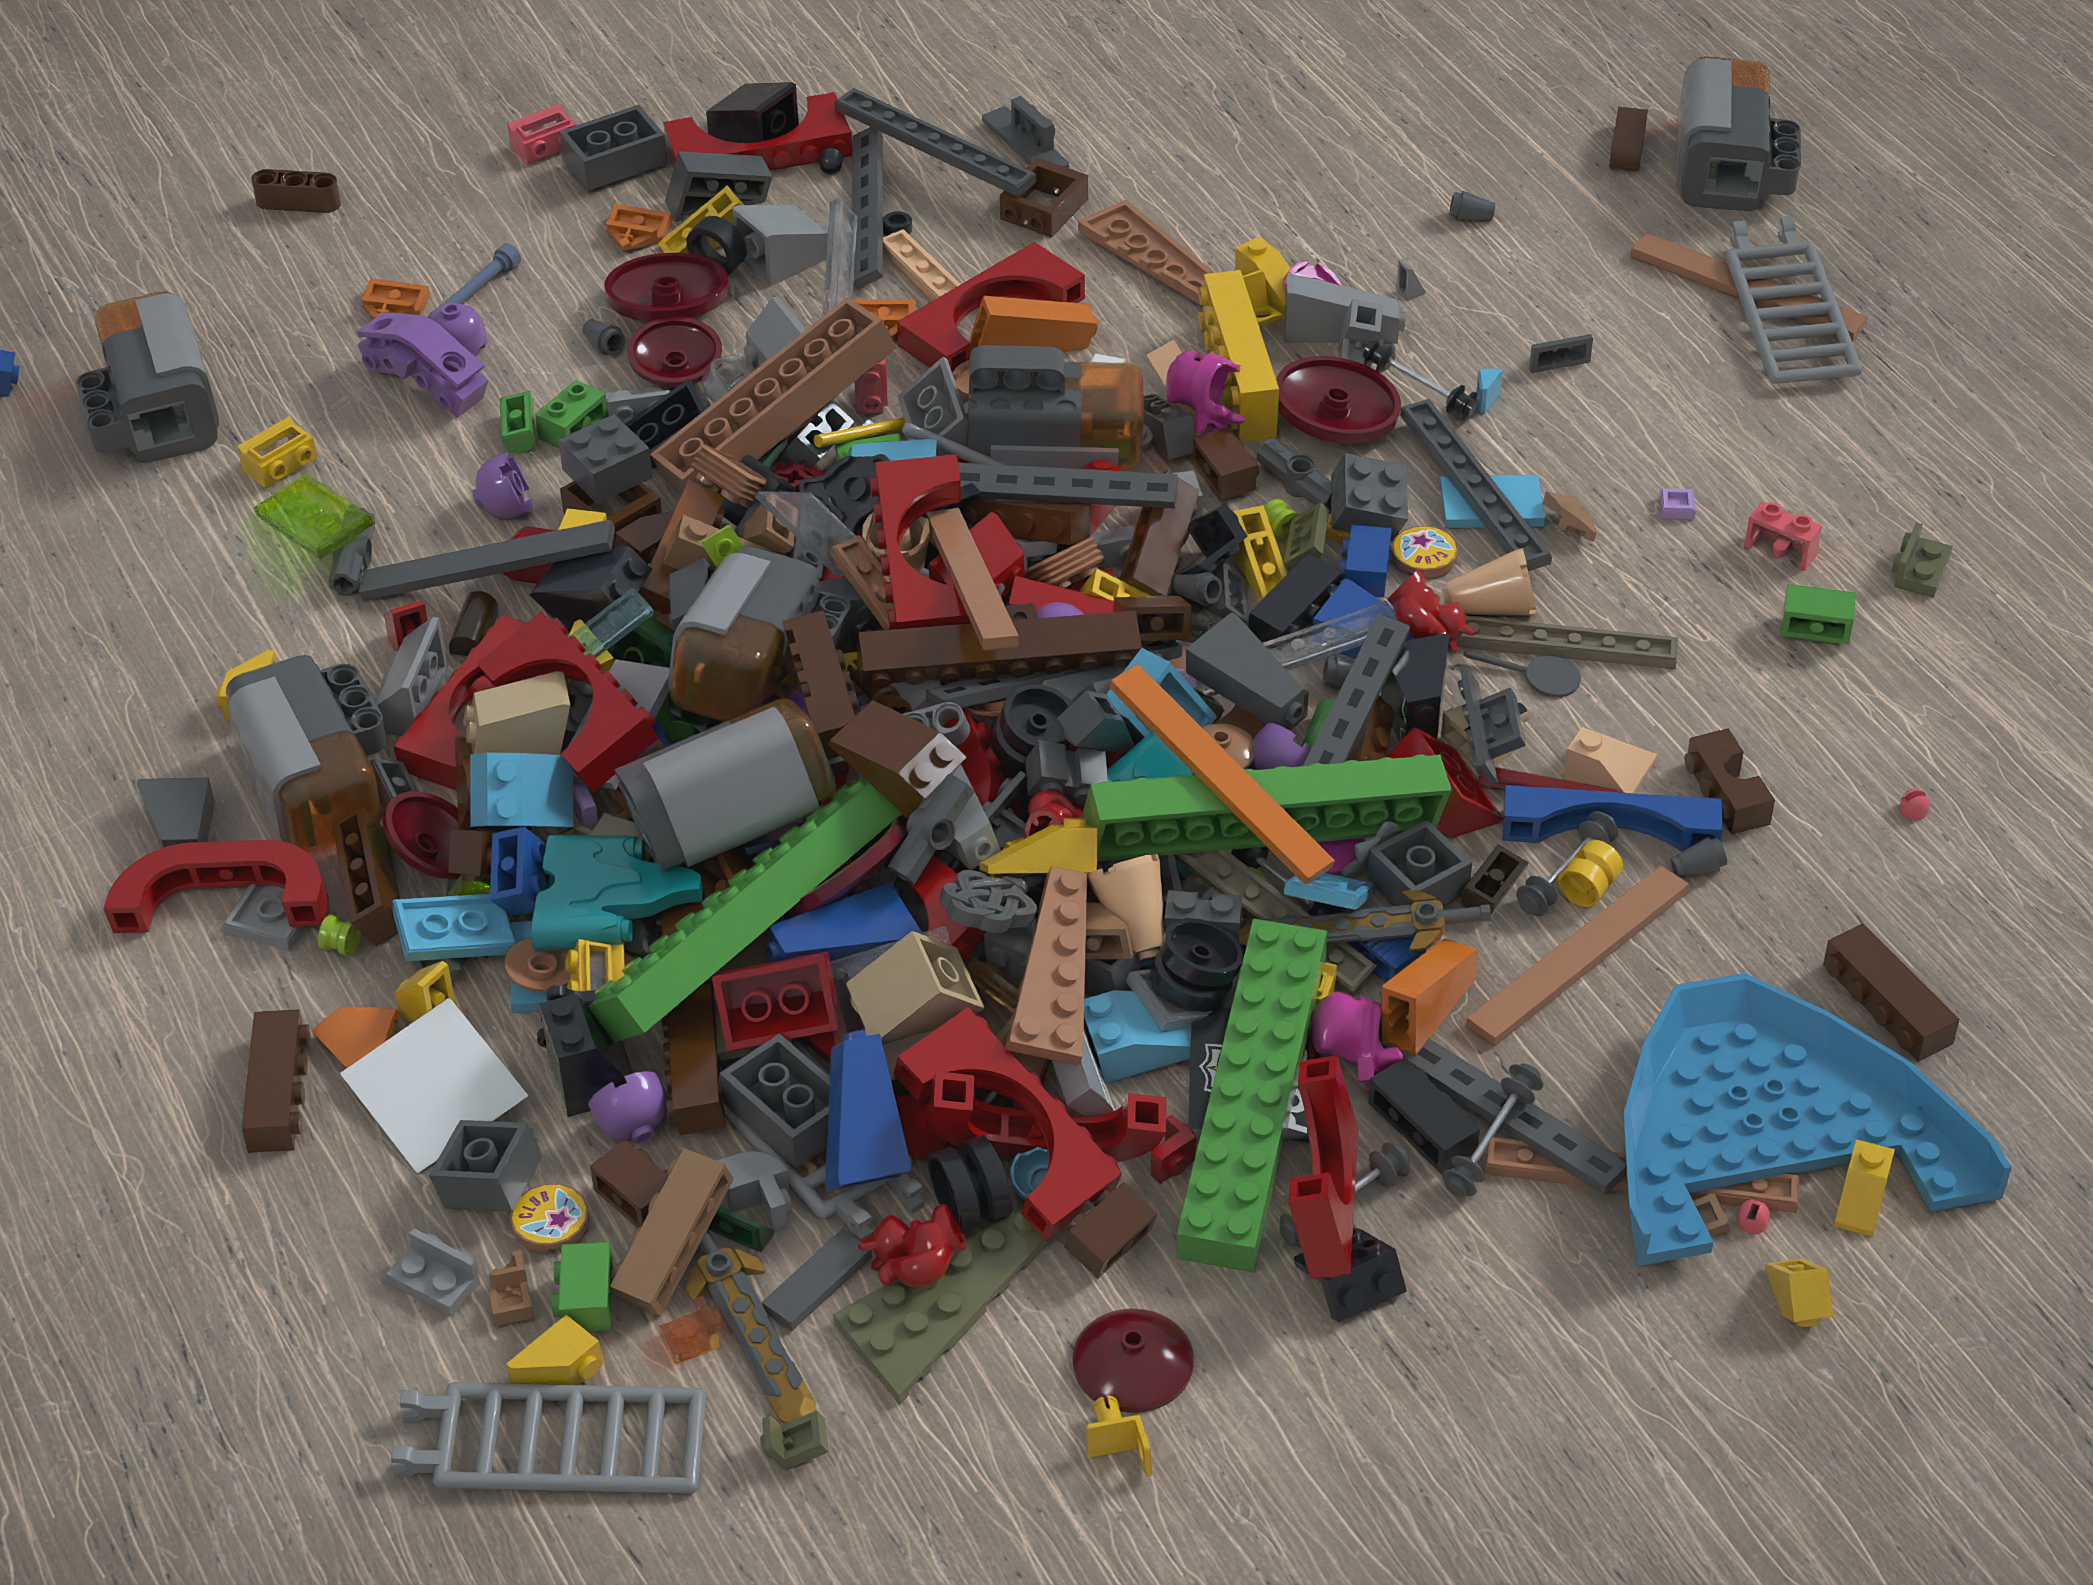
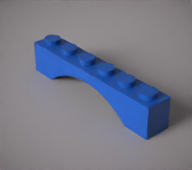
M1510 785L1505 787L1502 841L1539 843L1553 835L1578 829L1583 821H1587L1588 815L1595 811L1611 816L1617 828L1650 835L1670 844L1681 852L1707 837L1710 840L1718 838L1721 841V799Z

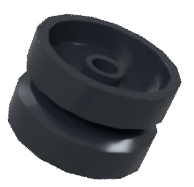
M1026 684L1014 689L1006 698L1001 713L993 726L991 735L993 750L1000 761L1017 773L1022 771L1026 774L1025 759L1038 740L1065 744L1066 750H1069L1071 743L1065 738L1063 734L1064 728L1057 719L1072 705L1069 698L1057 689L1042 684Z
M1180 919L1173 921L1166 928L1161 941L1160 951L1156 954L1152 963L1149 978L1153 988L1165 1000L1175 1006L1193 1012L1213 1011L1219 1009L1226 1002L1232 989L1233 979L1237 976L1242 965L1244 952L1239 941L1221 926L1202 919Z
M978 1135L962 1141L959 1153L948 1146L929 1154L928 1169L938 1204H947L960 1225L962 1233L978 1228L981 1216L992 1223L1011 1215L1012 1197L1008 1180L999 1156L985 1136Z

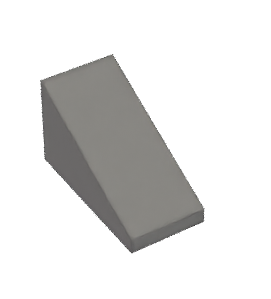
M1399 259L1396 291L1406 300L1426 294L1413 269L1403 259Z

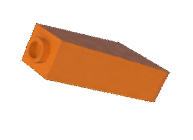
M983 296L969 342L971 351L978 346L995 345L1055 347L1062 352L1088 348L1092 336H1095L1098 323L1096 317L1093 316L1089 304Z
M1444 938L1388 980L1382 986V1042L1416 1056L1428 1038L1433 1035L1477 979L1478 949Z

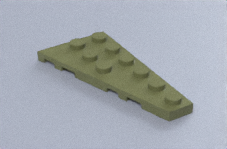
M1022 1209L966 1239V1250L954 1256L944 1276L932 1285L924 1288H911L896 1280L890 1286H882L833 1314L834 1325L899 1405L909 1395L908 1390L919 1379L923 1380L931 1372V1365L944 1352H949L986 1312V1306L996 1295L1000 1297L1009 1287V1281L1020 1269L1025 1270L1052 1241L1050 1239L1046 1242L1021 1215Z

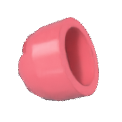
M1919 789L1906 791L1900 801L1899 811L1901 815L1909 820H1921L1927 816L1929 799L1926 794Z
M1755 1199L1745 1201L1740 1206L1737 1215V1224L1740 1229L1750 1234L1764 1232L1768 1227L1770 1218L1768 1207L1764 1202L1755 1201ZM1750 1212L1757 1213L1755 1220L1748 1218Z

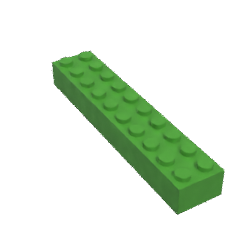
M1415 755L1413 757L1395 759L1384 757L1371 761L1358 762L1349 760L1335 764L1314 763L1309 766H1279L1274 769L1263 770L1244 769L1316 842L1376 837L1377 832L1385 821H1392L1397 825L1396 835L1426 819L1436 828L1451 793L1450 783L1440 755ZM1173 775L1167 778L1155 779L1137 778L1131 781L1119 782L1101 781L1090 784L1081 817L1086 819V824L1097 828V861L1130 859L1145 855L1153 856L1155 854L1164 856L1266 846L1196 775Z
M863 777L849 786L844 784L829 796L832 800L824 807L819 805L820 809L804 817L807 821L799 828L794 826L780 836V845L774 849L770 847L753 859L756 864L748 871L743 869L727 881L730 885L729 888L722 893L716 891L701 903L704 909L696 915L692 912L681 919L675 925L678 931L669 937L667 935L662 936L649 946L648 949L651 951L649 955L643 959L638 957L627 964L621 970L624 973L623 977L616 982L610 980L594 993L597 999L587 1007L614 1043L645 1033L798 903L801 897L812 891L902 813L868 781H865Z
M1253 918L1177 1230V1259L1255 1273L1298 1083L1299 1062L1303 1061L1311 1026V1016L1315 1008L1325 964L1327 930Z

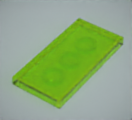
M307 473L253 508L258 518L319 560L374 525L368 513Z

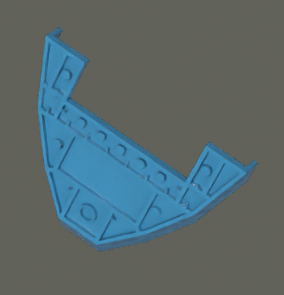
M1746 973L1674 986L1643 1043L1623 1113L1629 1211L1637 1266L1712 1252L1714 1242L1689 1193L1752 1182L1762 1178L1768 1179L1785 1173L1796 1174L1849 1164L1856 1139L1895 1149L1893 1156L1899 1155L1930 1212L2002 1199L2012 1169L1996 1140L1909 1060L1830 1012Z

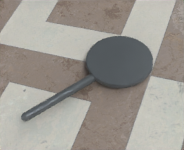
M1470 651L1463 653L1464 657L1526 673L1527 681L1531 687L1547 696H1567L1574 693L1580 685L1581 675L1578 668L1572 662L1562 657L1552 655L1541 656L1532 660L1528 667Z

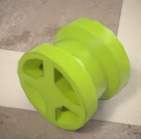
M1274 499L1268 502L1264 508L1274 537L1278 540H1286L1289 535L1291 519L1299 514L1292 509H1288L1287 503L1283 500Z
M328 915L319 929L318 946L321 950L332 951L334 949L338 950L340 955L350 957L359 945L361 932L351 924V920L343 922L339 916Z

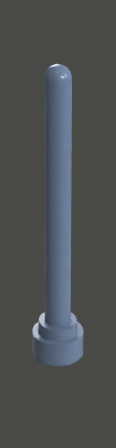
M504 243L494 252L493 261L440 306L448 303L462 304L497 273L512 270L521 262L518 250L511 244Z

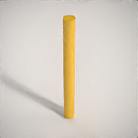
M904 417L818 434L814 437V444L820 448L902 431V427L906 422Z

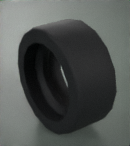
M707 216L688 233L686 238L689 254L704 256L716 261L724 267L728 275L744 261L747 254L746 244L740 232L726 219L718 216ZM706 236L717 241L724 249L727 257L716 252L709 244Z

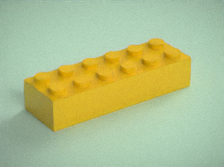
M1241 270L1204 274L1203 287H1199L1198 290L1199 302L1203 306V312H1198V324L1200 331L1205 330L1206 350H1211L1210 353H1215L1228 360H1232L1237 365H1241L1240 372L1228 373L1222 395L1224 406L1234 413L1245 417V421L1242 424L1230 423V430H1235L1237 437L1242 442L1277 438L1279 387Z

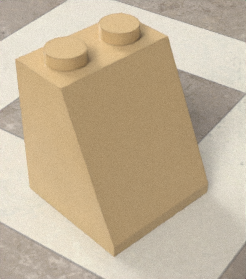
M556 671L474 693L472 706L466 705L463 725L467 726L466 743H471L473 754L490 752L560 755L570 709L564 672Z
M914 931L907 934L846 983L852 996L851 1004L855 1011L860 1014L865 1026L866 1036L880 1034L882 1044L937 1029L967 1007L974 1014L984 1009L958 949Z

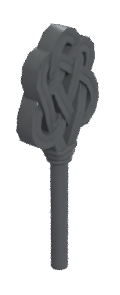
M962 870L957 874L954 883H947L943 887L939 901L941 906L947 909L949 917L954 922L967 927H976L983 931L997 934L1006 932L1009 928L1027 927L1032 925L1037 905L1026 893L1028 890L1045 883L1047 873H1030L1021 878H991L982 872Z

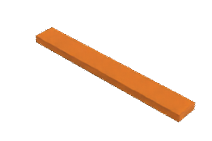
M1139 664L1111 680L1109 688L1305 885L1333 867L1335 860Z

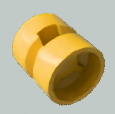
M1587 841L1558 876L1559 890L1565 898L1579 907H1594L1607 892L1608 886L1613 884L1623 870L1622 858L1611 845L1603 841Z

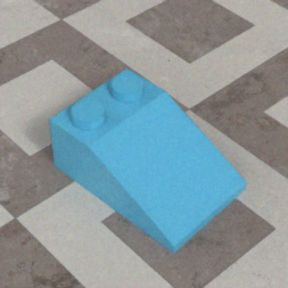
M1141 648L1125 669L1127 671L1136 664H1139L1201 727L1211 725L1217 718L1216 714L1169 661ZM1110 689L1106 694L1124 720L1129 733L1140 742L1151 730Z
M490 752L470 754L471 827H574L573 770L562 755Z
M1114 990L1084 999V1025L1105 1083L1190 1059L1191 1027L1163 1032L1134 991Z

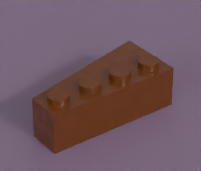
M822 610L782 622L821 761L840 756L828 745V742L856 716L854 715L855 713L860 711L855 692H851L853 688L848 670H846L841 649L835 650L825 613Z

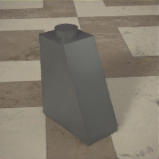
M209 777L138 779L137 786L143 809L161 849L176 844L208 841L215 803Z

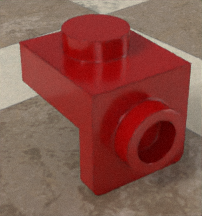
M1173 1115L1166 1118L1165 1142L1151 1150V1176L1160 1184L1172 1176H1178L1183 1173L1188 1165L1194 1162L1196 1156L1197 1138L1193 1129L1186 1123L1182 1124Z

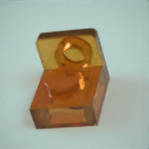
M703 1296L695 1298L696 1312L659 1325L660 1335L675 1365L720 1348L718 1331L723 1329V1324L716 1307L709 1308Z

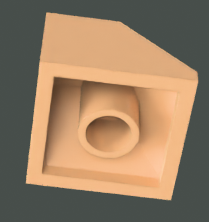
M1581 727L1567 748L1564 779L1616 789L1619 793H1635L1655 763L1657 754L1600 732Z

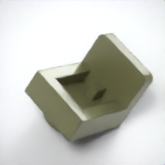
M817 1410L783 1425H780L771 1415L762 1418L763 1435L760 1437L762 1449L767 1457L773 1458L785 1470L829 1452L825 1418Z

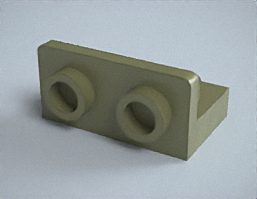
M1321 502L1291 519L1284 565L1289 571L1308 552L1317 558H1320L1323 554L1329 509Z
M1916 522L1912 533L1906 532L1900 549L1903 554H1896L1892 567V572L1897 573L1894 587L1934 598L1950 559L1953 546L1920 538L1923 524Z

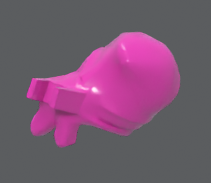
M1184 351L1177 355L1176 359L1169 366L1166 377L1167 401L1172 404L1180 403L1190 406L1196 411L1194 427L1197 433L1203 434L1207 423L1212 426L1209 432L1225 428L1230 423L1242 424L1245 421L1244 416L1234 413L1226 406L1219 404L1228 373L1240 372L1241 365H1237L1232 360H1228L1215 353H1209L1203 358L1201 352Z
M1331 993L1319 1002V1005L1312 1013L1311 1037L1313 1046L1319 1054L1330 1053L1342 1056L1347 1061L1358 1066V1082H1366L1365 1091L1369 1093L1370 1078L1402 1060L1403 1054L1397 1047L1384 1049L1379 1041L1380 1022H1382L1381 1003L1373 999H1365L1361 995L1353 999L1351 995L1346 993Z

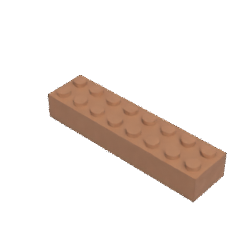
M847 297L650 455L666 482L680 493L683 492L688 479L718 492L719 489L713 486L712 488L696 478L698 472L691 466V463L695 462L694 457H698V452L702 451L701 446L707 445L734 457L738 461H741L746 455L759 460L767 451L784 440L793 430L809 420L813 414L828 402L834 400L838 394L853 382L859 380L864 373L878 362L884 360L889 353L896 349V346L883 321Z

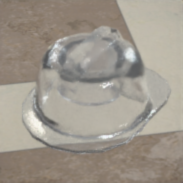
M736 354L715 359L711 362L709 370L702 377V384L705 390L703 392L704 396L707 399L710 398L715 403L754 372V367L746 359Z

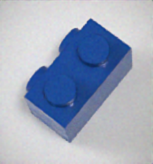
M1351 525L1350 538H1343L1342 558H1347V560H1340L1341 580L1349 579L1373 596L1384 598L1390 554L1391 528Z
M525 827L492 834L490 901L511 916L534 912L537 894L547 889L545 872L543 871L546 843Z

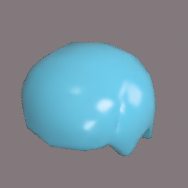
M1035 1147L1025 1153H1018L1013 1160L1009 1170L1013 1191L1023 1202H1025L1026 1197L1037 1188L1047 1174V1149Z

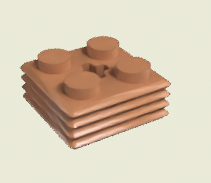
M707 445L701 446L702 451L698 452V457H694L695 462L691 463L692 468L698 472L696 478L712 488L714 486L721 490L720 494L736 504L740 503L749 509L767 479L734 457Z
M1090 537L1028 567L1025 578L1065 588L1093 574L1097 569L1096 564L1102 562L1104 556L1100 555L1101 550L1097 549L1098 544L1094 543L1095 538Z

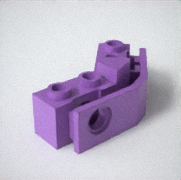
M383 312L357 331L359 337H366L357 345L362 354V361L370 372L396 374L403 380L410 375L420 388L427 390L442 408L449 410L456 418L483 399L489 381L480 373L484 368V364L437 322L423 315Z

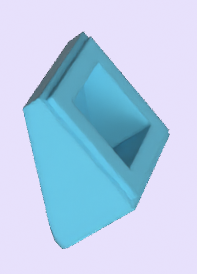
M1480 369L1478 371L1476 392L1477 400L1479 401L1478 412L1480 414H1485L1500 395L1502 369Z

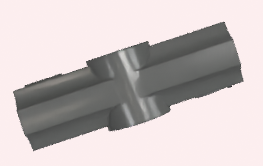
M1273 438L1265 441L1257 452V461L1285 482V490L1288 494L1294 497H1305L1314 505L1321 502L1329 509L1330 514L1331 481L1316 470L1315 460L1306 454H1295L1280 441Z
M353 508L352 512L346 514L341 536H335L333 541V565L328 581L330 589L337 591L339 595H351L354 590H357L364 566L368 567L371 563V539L376 522L374 514L369 513L365 508Z
M948 773L926 808H919L910 815L906 827L908 836L889 863L888 869L906 882L914 885L936 850H943L953 842L956 832L954 822L973 795L974 789L956 776Z

